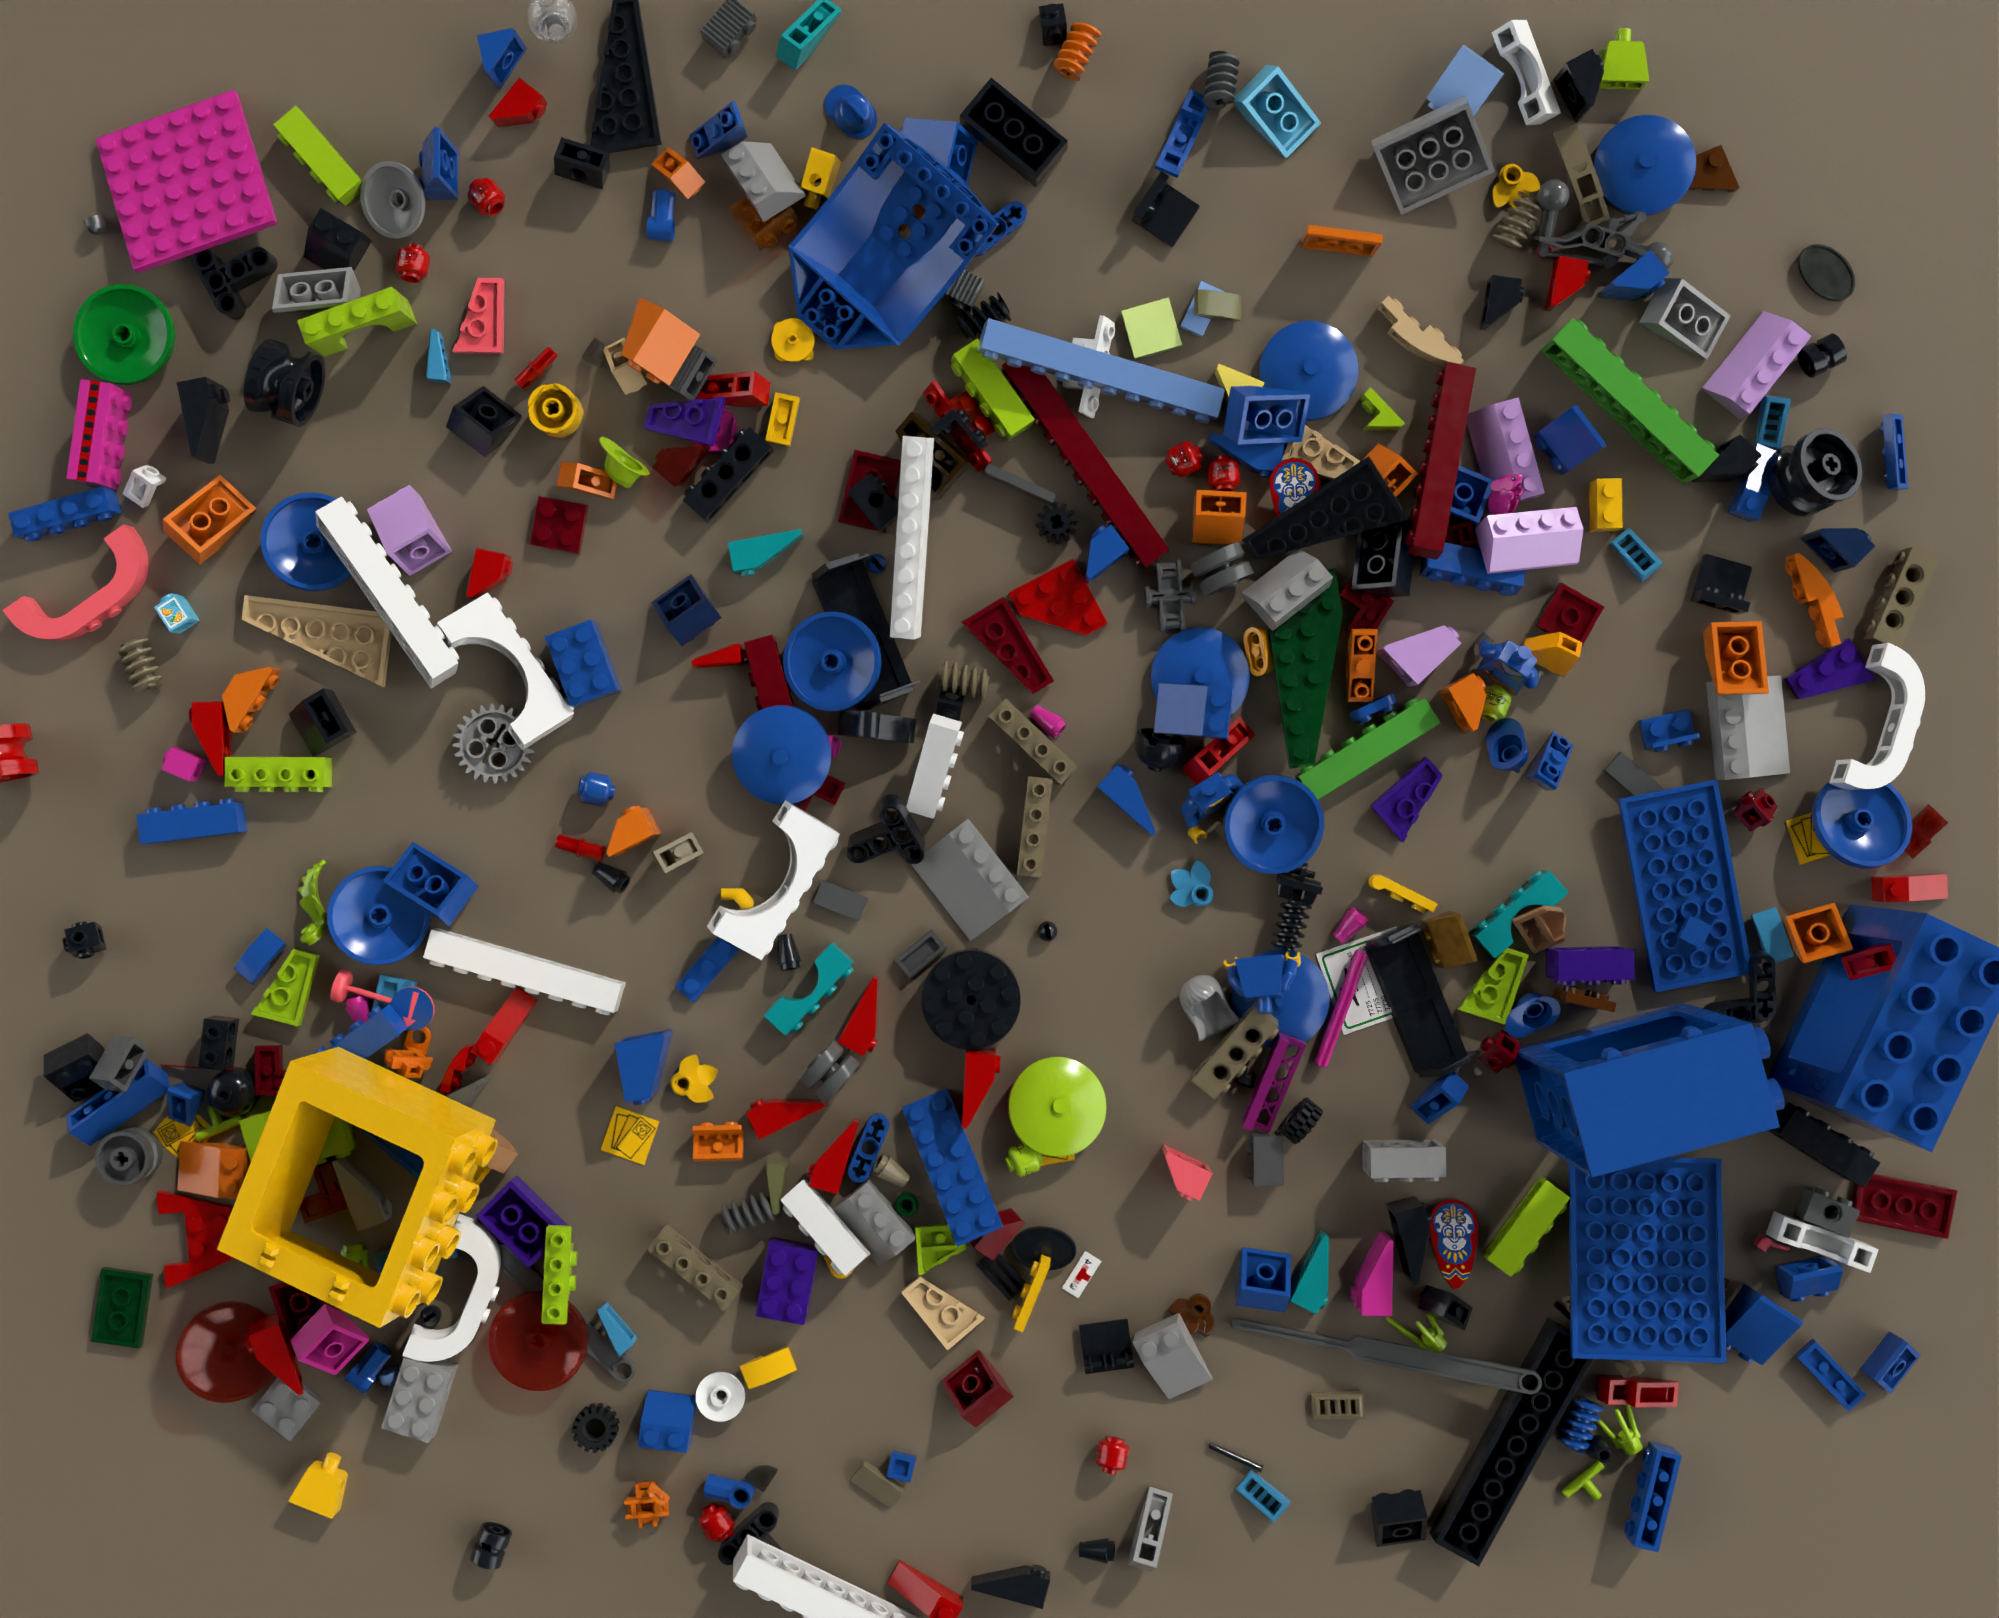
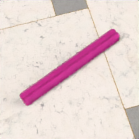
M1359 950L1354 952L1314 1060L1316 1065L1324 1068L1329 1064L1368 959V954Z

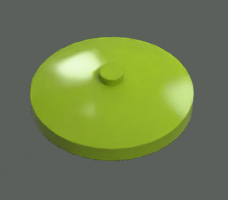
M1049 1057L1032 1063L1015 1079L1008 1097V1116L1015 1134L1027 1147L1046 1156L1061 1157L1082 1151L1096 1139L1106 1117V1097L1100 1081L1088 1067L1070 1058Z

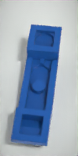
M1189 90L1155 169L1178 178L1209 109L1203 103L1204 95Z

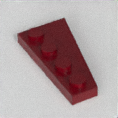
M1004 596L961 622L1032 694L1054 682Z

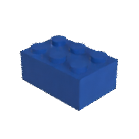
M590 619L545 636L570 707L577 708L622 691L596 621Z

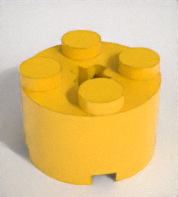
M561 384L541 385L532 392L528 400V412L531 422L548 436L565 438L574 433L581 424L584 414L579 399L567 387ZM554 407L559 410L557 414L552 412Z

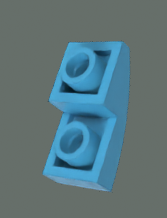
M1776 907L1751 915V920L1760 938L1759 943L1762 950L1767 952L1775 960V963L1794 957L1787 933Z

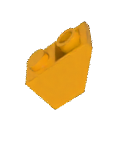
M1562 632L1526 638L1523 646L1531 649L1532 655L1537 659L1536 664L1548 669L1552 673L1565 677L1580 657L1582 642Z

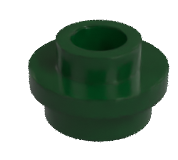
M903 1192L896 1197L894 1207L900 1216L910 1217L917 1212L919 1201L913 1193ZM904 1200H909L911 1202V1207H903L902 1202Z

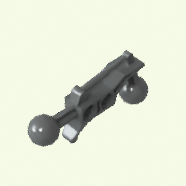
M1558 179L1549 180L1540 187L1537 195L1538 202L1543 208L1539 234L1532 236V239L1540 241L1539 256L1555 258L1564 256L1589 261L1588 264L1610 269L1623 255L1639 260L1651 250L1667 270L1672 265L1674 253L1665 242H1655L1646 246L1630 240L1635 228L1646 220V214L1641 211H1636L1634 214L1624 216V218H1610L1605 228L1581 220L1575 231L1561 237H1553L1558 210L1567 204L1570 198L1569 189L1563 181ZM1593 229L1594 237L1591 241L1587 242L1585 235L1588 230ZM1615 236L1617 243L1614 248L1609 249L1608 242ZM1549 244L1563 249L1586 246L1604 252L1602 258L1578 254L1570 255L1548 251Z

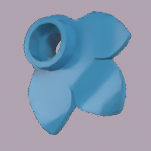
M1197 860L1193 864L1191 871L1184 869L1172 870L1171 880L1177 890L1170 895V900L1181 907L1191 904L1200 907L1208 905L1213 899V890L1209 885L1211 874L1208 868ZM1200 889L1205 892V896L1202 899L1196 896V892Z

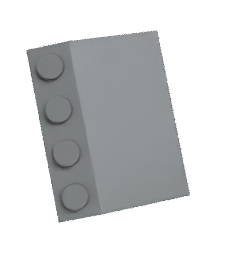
M1466 96L1371 140L1401 215L1495 172Z
M1781 675L1767 676L1768 694L1717 695L1713 682L1706 683L1715 779L1730 780L1790 773Z
M969 818L928 849L920 863L911 864L970 941L1029 898L1028 894Z

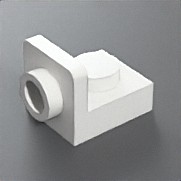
M148 465L134 469L130 474L123 495L142 508L147 507L151 502L156 487L165 483L166 477L160 474L156 468Z

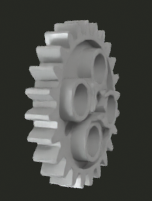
M490 704L489 711H487L481 705V713L478 714L472 709L471 714L473 717L471 719L463 716L466 724L465 726L457 725L462 732L461 734L456 733L453 735L460 739L458 743L453 744V747L460 748V751L454 754V756L463 757L459 766L468 765L465 771L466 774L475 771L474 779L478 780L483 775L484 783H488L490 777H492L493 782L498 784L499 777L508 782L509 774L515 778L518 777L517 769L525 772L522 764L523 762L531 763L526 756L535 752L529 749V747L521 750L517 743L507 745L505 742V737L509 733V725L520 716V714L515 717L513 716L515 709L510 708L506 713L503 704H501L499 710H496L494 704ZM487 721L495 723V730L490 734H486L483 731V725ZM505 724V729L497 739V742L500 744L499 748L494 747L487 763L484 764L483 760L491 749L489 741L496 740L501 726ZM475 743H482L483 752L478 756H474L471 752L472 746ZM498 754H504L506 757V762L501 767H496L493 762L494 757Z

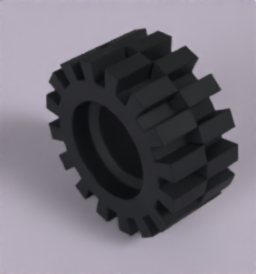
M1308 1097L1303 1098L1283 1120L1279 1132L1293 1144H1297L1316 1126V1122L1320 1120L1323 1110Z
M593 1403L589 1407H584L579 1412L572 1428V1433L575 1434L573 1437L574 1442L579 1441L577 1445L579 1448L583 1445L585 1447L584 1451L588 1452L592 1449V1453H597L599 1449L604 1451L607 1446L609 1447L613 1443L620 1426H618L619 1418H615L616 1412H611L610 1406L607 1405L604 1408L603 1403H599L597 1406ZM592 1419L602 1421L605 1426L604 1434L601 1436L589 1434L587 1431L588 1421Z

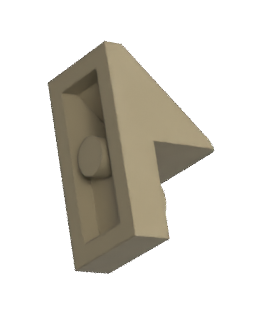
M690 832L655 850L651 854L664 875L699 857L704 852L694 834Z

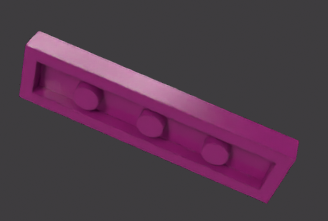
M1278 1032L1242 1117L1243 1128L1252 1131L1253 1127L1262 1131L1270 1132L1305 1050L1306 1042ZM1289 1043L1299 1047L1296 1055L1285 1058L1284 1054ZM1285 1064L1288 1070L1287 1076L1276 1081L1275 1075L1279 1066ZM1276 1086L1279 1093L1277 1099L1267 1103L1266 1096L1269 1089ZM1263 1109H1267L1269 1113V1119L1266 1124L1256 1121L1260 1111Z

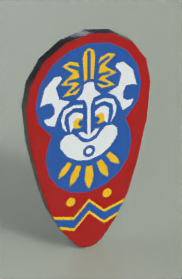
M1292 457L1281 461L1275 466L1270 475L1271 499L1276 516L1319 489L1317 470L1310 462L1303 458Z
M1451 1199L1442 1201L1432 1210V1221L1429 1222L1430 1240L1443 1278L1451 1288L1459 1289L1468 1279L1473 1267L1478 1242V1221L1476 1214L1470 1206L1462 1201Z

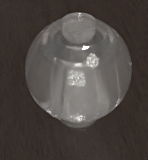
M532 0L527 11V21L531 32L544 43L554 45L564 43L573 36L577 28V12L570 0Z

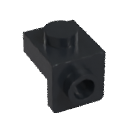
M1063 3L1039 6L1043 45L1063 44L1067 36V22Z

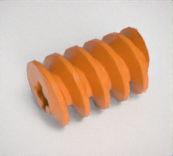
M1075 22L1071 25V31L1068 32L1066 41L1063 42L1062 49L1057 54L1058 58L1053 62L1055 69L1071 81L1080 80V77L1076 74V72H1084V68L1080 63L1087 65L1089 60L1084 55L1091 56L1093 54L1092 49L1088 46L1096 47L1097 41L1093 37H1101V32L1095 27L1086 23Z

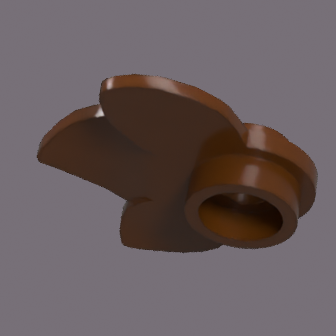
M1195 1294L1189 1299L1179 1298L1170 1305L1168 1312L1172 1315L1180 1313L1190 1335L1198 1331L1203 1336L1208 1337L1212 1333L1215 1319L1210 1313L1211 1301L1203 1294ZM1201 1305L1203 1309H1196L1195 1306Z

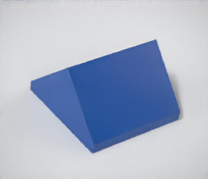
M512 28L477 35L484 71L500 90L527 49L517 32Z
M1459 466L1450 514L1478 525L1491 492V483L1494 480Z
M1889 1331L1859 1370L1891 1394L1921 1355L1908 1342Z

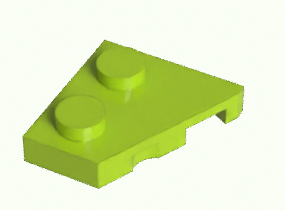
M948 1224L915 1226L918 1275L925 1274L929 1269L942 1264L951 1256L957 1255L966 1249V1244L959 1247L956 1246Z

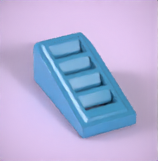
M431 329L426 377L432 383L451 384L443 336L438 330Z
M1764 395L1760 403L1755 445L1758 443L1769 448H1781L1791 399ZM1770 404L1780 405L1779 410L1769 409ZM1768 414L1778 415V420L1767 419ZM1766 424L1777 425V429H1765ZM1768 434L1776 436L1775 440L1763 439V435Z
M1630 527L1610 542L1611 547L1641 583L1657 572L1663 564ZM1630 538L1632 542L1625 548H1622L1620 545ZM1637 546L1638 550L1629 556L1627 553ZM1643 554L1645 557L1636 564L1634 560ZM1650 562L1651 565L1643 571L1641 567Z
M605 1301L597 1312L618 1356H621L635 1343L637 1336L608 1302Z
M1252 1469L1236 1488L1240 1494L1273 1523L1276 1522L1291 1502ZM1254 1479L1257 1483L1249 1492L1246 1490V1487ZM1262 1486L1264 1491L1256 1498L1254 1494ZM1268 1493L1271 1494L1272 1497L1266 1504L1261 1502ZM1275 1500H1277L1280 1503L1272 1511L1270 1509V1506L1274 1503Z

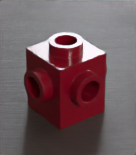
M1761 788L1754 793L1749 791L1739 799L1741 803L1734 814L1751 832L1759 826L1764 827L1774 819L1773 814L1778 806L1772 796L1766 794Z
M1501 1029L1494 1036H1487L1480 1044L1481 1051L1477 1059L1497 1074L1502 1069H1509L1514 1064L1521 1043Z

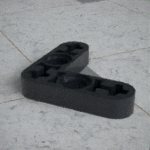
M1765 951L1753 953L1749 958L1750 998L1713 1002L1704 1006L1703 1009L1713 1012L1717 1011L1720 1014L1733 1017V1011L1737 1007H1744L1743 1015L1734 1018L1751 1023L1772 1019L1776 1014L1775 960ZM1762 959H1765L1767 962L1763 963L1761 969L1758 964H1761ZM1761 981H1768L1767 989L1757 991V985ZM1763 1002H1764V1004H1765L1768 1008H1764L1763 1012L1761 1013L1759 1010L1763 1008Z

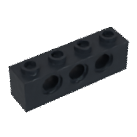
M750 427L746 431L742 429L735 436V443L729 449L726 447L720 452L717 457L719 459L713 467L708 466L701 474L702 479L696 485L692 484L684 493L685 498L683 501L707 523L774 452L772 447ZM741 450H748L750 453L749 458L745 461L737 459V455ZM731 468L733 470L732 476L726 480L722 479V470ZM708 486L716 488V493L711 498L704 496V491Z

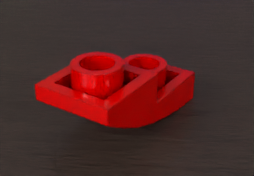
M468 1044L457 1053L443 1077L439 1092L449 1094L455 1091L456 1088H459L462 1074L459 1071L464 1072L475 1064L477 1056L470 1052L475 1044Z

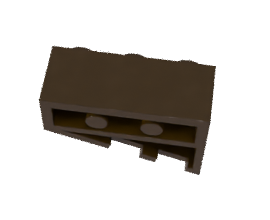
M911 412L895 432L901 442L903 441V436L934 438L930 494L933 500H940L972 462L941 433L936 436L931 430L932 425L919 413Z

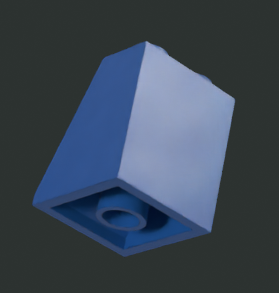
M905 118L900 132L932 154L968 186L978 140L955 121Z
M672 1029L626 1037L614 1043L625 1103L633 1101V1105L645 1104L658 1092L672 1037Z
M1743 1284L1725 1312L1726 1348L1731 1351L1734 1347L1740 1351L1738 1356L1750 1364L1755 1361L1763 1365L1801 1327L1803 1321L1748 1285Z

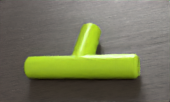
M208 1106L206 1109L213 1126L197 1132L195 1137L197 1141L201 1142L239 1126V1120L244 1119V1117L241 1115L223 1121L221 1115L216 1113L211 1106Z
M1600 1461L1594 1462L1564 1487L1561 1492L1566 1498H1569L1583 1486L1595 1501L1599 1500L1602 1494L1590 1480L1604 1469V1465Z

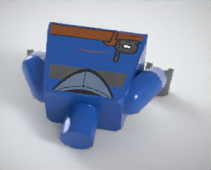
M1482 632L1474 641L1478 645L1480 655L1483 658L1476 671L1514 696L1518 694L1524 683L1529 689H1533L1539 684L1544 673L1534 668L1537 659L1532 655L1529 647H1519L1508 640L1501 644H1492L1494 640Z

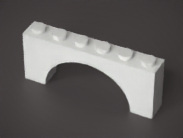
M487 592L437 622V626L444 634L445 638L443 641L448 648L450 646L455 648L466 644L485 645L504 654L516 666L525 684L526 703L520 716L509 725L508 732L521 750H524L570 721L574 715V707H570L568 699L563 698L559 693L560 688L554 678L551 677L549 679L544 672L545 666L538 657L534 658L530 652L531 647L524 637H519L516 632V625L512 619L504 616L501 611L502 606L495 597L492 598Z
M786 800L772 820L785 833L790 846V865L782 885L774 895L756 907L745 910H732L719 906L707 925L714 935L760 960L772 950L773 941L785 929L786 920L798 908L799 899L811 887L812 878L824 866L827 854L836 847L840 835L832 827Z

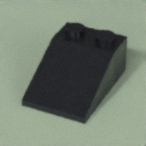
M208 377L176 382L191 456L208 464H214L229 413V392L223 385Z
M1413 1196L1386 1203L1404 1275L1415 1286L1419 1285L1430 1234L1429 1222L1432 1221L1428 1206L1425 1207L1423 1202H1420Z

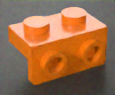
M703 1122L699 1123V1126H692L694 1162L743 1161L744 1130L742 1125H738L736 1122H725L723 1125Z

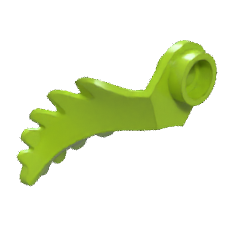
M324 859L314 864L312 869L306 871L307 875L301 878L304 886L298 888L299 893L303 897L300 900V906L314 922V924L310 923L301 931V942H306L309 946L316 943L324 935L322 929L328 924L327 915L318 894V877L326 864Z

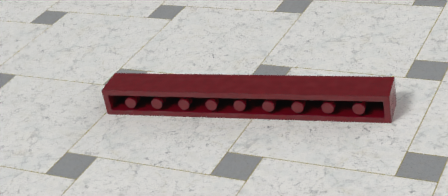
M1007 361L1003 363L1002 374L1009 384L1013 385L1017 391L1016 394L1024 405H1027L1032 412L1031 415L1035 419L1034 424L1037 427L1039 425L1043 427L1046 432L1043 435L1051 447L1055 445L1060 451L1058 457L1066 467L1070 465L1075 472L1072 476L1080 487L1084 485L1088 490L1087 497L1094 507L1098 505L1103 511L1101 517L1108 527L1113 525L1119 536L1132 552L1129 556L1137 567L1141 565L1143 569H1146L1167 554L1170 550L1046 375L1033 373L1030 371L1031 368L1021 365V368L1007 365Z

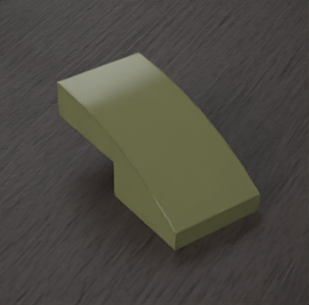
M1194 290V315L1208 319L1221 318L1233 322L1240 321L1242 296L1214 290Z

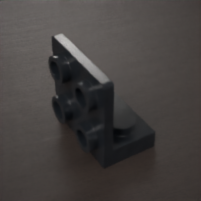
M1161 171L1134 211L1132 221L1170 247H1174L1198 211L1199 205L1168 184L1169 176Z
M1709 554L1703 555L1690 601L1737 615L1748 612L1751 602L1744 601L1743 599L1752 567Z

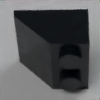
M1593 49L1566 62L1553 79L1575 123L1581 121L1594 105L1604 74L1603 61L1599 55L1595 54Z
M320 208L307 231L304 258L324 270L352 267L353 271H355L372 240L361 231Z
M482 386L453 406L446 428L482 456L486 457L500 447L521 420L522 415L485 386Z
M1738 435L1724 442L1716 450L1719 456L1692 482L1729 481L1736 477L1740 479L1745 474L1749 475L1759 465L1756 461L1762 454L1745 438Z
M1406 1489L1395 1494L1379 1493L1371 1498V1512L1377 1547L1426 1540L1428 1517L1421 1490L1413 1491Z

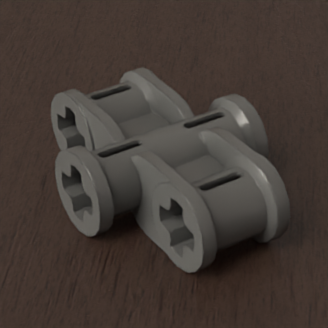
M1180 559L1168 563L1155 561L1157 588L1145 586L1146 608L1158 605L1160 632H1164L1165 629L1179 628L1181 631H1185L1183 603L1196 605L1195 584L1190 583L1189 586H1182Z

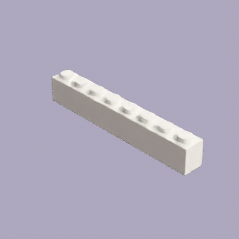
M903 436L890 637L917 639L921 637L934 438Z
M440 928L431 929L423 958L429 959L430 964L434 966L444 967L445 964L453 966V971L468 974V971L477 973V978L492 981V978L501 980V985L511 988H515L516 985L525 987V992L539 995V992L549 994V999L560 1002L563 999L572 1001L573 1006L579 1008L591 1006L596 1008L595 1012L604 1015H610V1012L618 1011L626 982Z

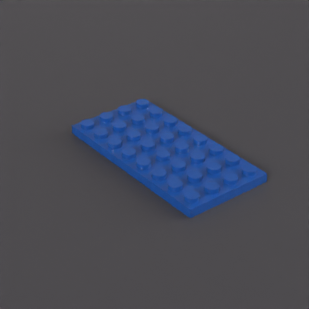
M1713 779L1618 798L1617 801L1653 991L1661 992L1749 974L1750 955L1718 780ZM1688 915L1713 927L1702 949L1677 937Z

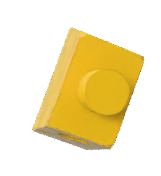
M811 147L801 183V188L807 192L803 206L818 210L821 197L826 199L830 197L841 165V161L836 155ZM818 179H821V184L819 186H815V182Z
M329 1452L324 1462L319 1460L313 1462L303 1475L288 1502L332 1519L341 1509L348 1477L346 1471L338 1468L341 1456Z

